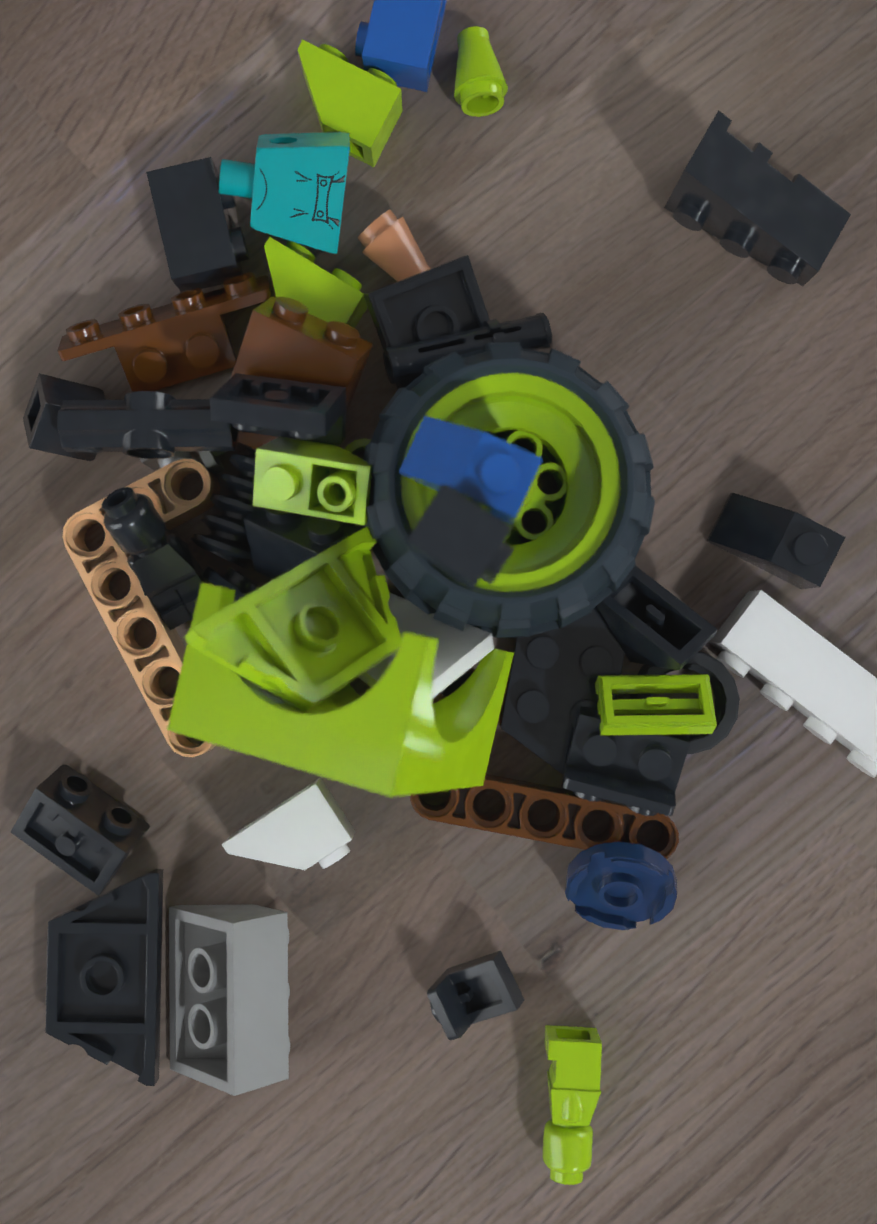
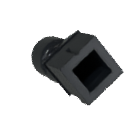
M123 487L113 491L102 503V508L106 512L104 515V525L124 553L130 554L127 563L138 577L144 595L148 596L159 611L164 623L169 630H172L193 619L201 582L210 584V582L202 576L204 571L189 550L188 544L166 528L165 522L145 495L135 494L130 487Z

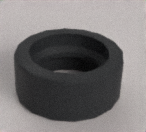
M698 652L681 669L695 670L702 675L709 674L710 684L713 686L716 697L714 711L717 727L712 734H690V746L687 754L691 755L715 747L729 735L738 718L740 697L734 677L722 662L704 652ZM644 664L637 675H666L675 670ZM653 694L630 695V699H647V697H653ZM632 714V715H655V714Z

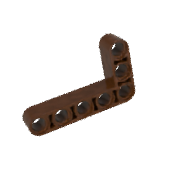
M471 667L466 673L470 677L475 670ZM440 692L432 699V704L446 698V696ZM486 774L483 786L452 789L449 798L439 805L426 803L420 794L410 795L413 809L421 817L432 821L583 850L597 844L619 841L638 844V829L644 822L649 820L660 821L662 834L656 843L645 847L659 852L665 859H668L675 852L679 843L678 829L667 815L660 813L654 816L641 815L630 810L625 804L606 799L597 802L588 801L576 796L572 790ZM484 789H494L503 795V805L493 815L480 814L473 807L475 796ZM540 799H548L556 805L555 817L546 825H535L528 820L530 806ZM593 810L606 811L609 815L607 829L595 836L585 834L582 830L584 817Z

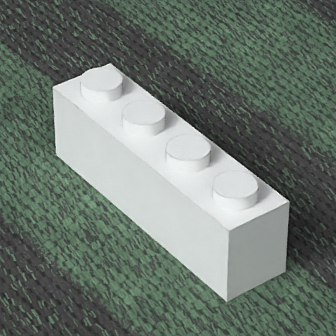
M762 590L747 592L709 642L721 651L717 660L742 678L747 673H750L764 684L760 690L764 697L785 711H788L793 706L808 718L803 724L807 730L830 745L836 739L851 751L846 759L865 774L875 778L877 775V678Z

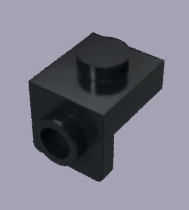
M501 951L448 968L427 990L432 1014L442 1025L450 1041L461 1038L471 1024L516 1011L524 1002V997Z

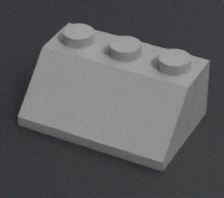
M255 904L176 905L169 907L170 1070L233 1096L289 1079L288 999L290 987L288 983L289 929L287 912Z

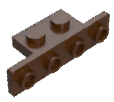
M243 273L223 282L224 288L204 294L201 288L185 290L174 295L171 298L172 303L154 309H151L149 304L135 305L121 311L118 314L119 319L99 325L96 319L81 321L66 329L67 335L61 338L57 351L61 361H67L114 347L132 392L155 391L233 368L237 357L222 314L265 302L272 297L268 276L256 278L254 273Z

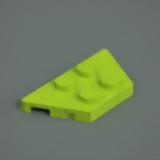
M368 526L191 627L184 637L191 647L303 712L309 711L392 655L401 644L398 624L388 605L390 594L385 575L376 574L370 551L376 540L372 539Z

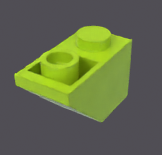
M302 39L298 47V54L322 132L349 133V155L375 167L403 112L401 89L397 87L396 82L386 73L373 68L365 71L349 63L347 57L338 49L327 44H321L317 47Z
M269 237L264 245L276 298L288 297L295 299L308 308L309 314L326 322H343L355 328L367 309L364 293L360 291L362 288L361 283L343 270L334 268L333 272L329 273L314 264L316 257L302 245L289 240L283 245Z
M278 437L256 448L253 506L365 525L367 524L366 507L370 504L373 465L334 444Z

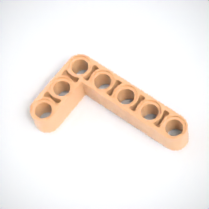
M185 458L174 461L126 486L132 488L135 494L145 495L152 500L155 509L169 530L208 511L214 506L210 501L211 495L220 494V485L215 474L196 460ZM200 473L204 482L203 490L195 499L184 500L179 491L181 481L188 474ZM103 498L76 512L67 520L63 527L62 535L64 545L168 745L174 752L184 757L202 755L217 745L206 741L201 745L194 744L185 735L167 730L175 696L171 697L164 694L159 686V676L166 667H172L180 674L186 648L176 628L169 630L160 617V613L147 595H144L138 577L127 563L130 554L124 553L105 527L104 515L106 512L102 508V503L105 499ZM100 523L105 531V541L100 548L91 552L86 547L84 541L85 533L91 525ZM123 570L130 578L131 587L127 596L117 600L110 593L109 583L115 573ZM145 618L150 620L156 628V639L147 649L139 646L134 637V629L137 623Z

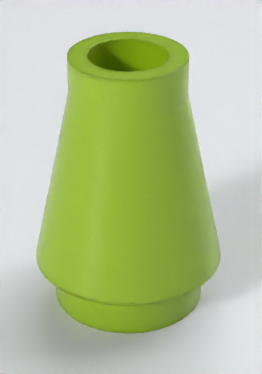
M479 26L468 27L457 36L458 56L454 98L461 105V109L465 114L473 117H483L491 115L502 108L508 86L490 44L488 31Z

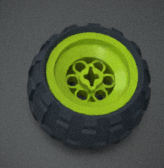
M520 342L485 343L484 349L458 355L457 352H452L425 366L424 372L406 388H400L396 391L379 414L380 420L370 443L365 446L363 460L367 461V464L373 465L370 504L366 507L367 524L364 527H369L372 539L376 540L372 550L386 576L407 600L428 615L435 613L433 619L461 631H464L466 624L491 633L494 638L529 637L562 628L591 613L594 607L619 588L636 565L635 558L645 535L650 532L655 499L651 496L650 470L654 468L647 439L644 433H638L627 412V409L630 407L608 380L602 384L579 367L580 360L551 348L549 353L521 348ZM424 415L486 432L510 444L527 448L534 452V455L543 458L516 519L512 525L505 522L512 529L504 542L515 549L491 584L480 578L474 588L470 589L409 549L407 539L438 492L399 474V470ZM545 472L551 474L555 479L558 493L553 495L543 493L538 487V476ZM529 511L539 512L545 520L544 531L539 534H530L525 531L522 526L523 515Z

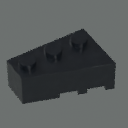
M718 110L664 208L671 211L673 218L683 227L693 231H700L702 229L720 239L721 246L729 253L742 258L750 256L766 265L768 273L775 279L786 284L797 283L804 286L819 272L851 214L801 174L795 175L792 181L786 178L767 163L773 152L760 142L756 143L752 150L727 131L732 120Z

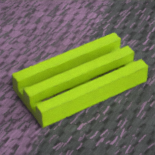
M709 674L613 675L597 677L595 689L596 694L599 695L597 708L598 715H601L600 735L712 734L717 727ZM698 693L699 699L647 697V699L613 700L612 694ZM688 713H701V715H632V716H614V714H688Z

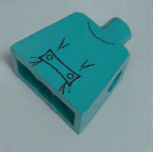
M345 132L259 135L255 163L222 159L219 194L252 198L250 227L321 251L337 254L350 152V135Z

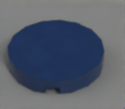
M620 841L603 843L580 852L570 862L566 875L565 894L568 902L571 900L575 904V912L583 919L604 928L630 930L635 929L636 922L650 919V925L659 922L673 910L677 898V878L673 866L659 852L641 844Z

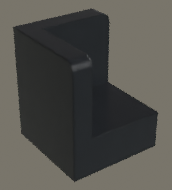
M39 373L23 416L29 448L85 461H93L97 453L67 452L62 448L60 434L57 430L58 410L61 409L63 400H106L103 390Z

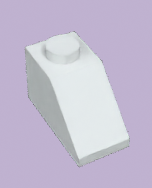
M320 777L232 834L222 846L227 854L301 870H306L319 862L322 869H325L350 852L346 843L352 840L355 830Z

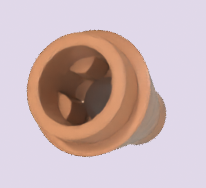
M391 210L379 216L357 237L365 247L362 253L396 281L431 269L404 217L398 219Z

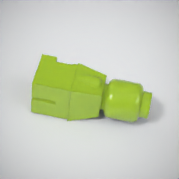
M545 1025L544 1045L548 1060H552L549 1071H547L549 1106L552 1119L548 1120L544 1127L543 1161L550 1168L551 1180L560 1184L575 1185L583 1181V1172L590 1168L592 1162L593 1129L590 1122L601 1094L602 1042L596 1028Z

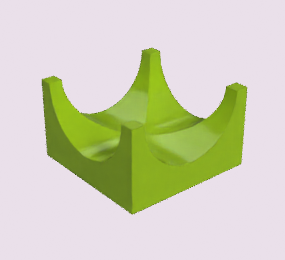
M201 582L191 627L233 604L236 590ZM404 632L400 647L390 667L370 691L361 697L350 684H347L309 711L303 712L187 643L167 730L390 797L483 786L514 652L494 648L480 660L475 671L460 688L446 698L432 704V677L438 639Z

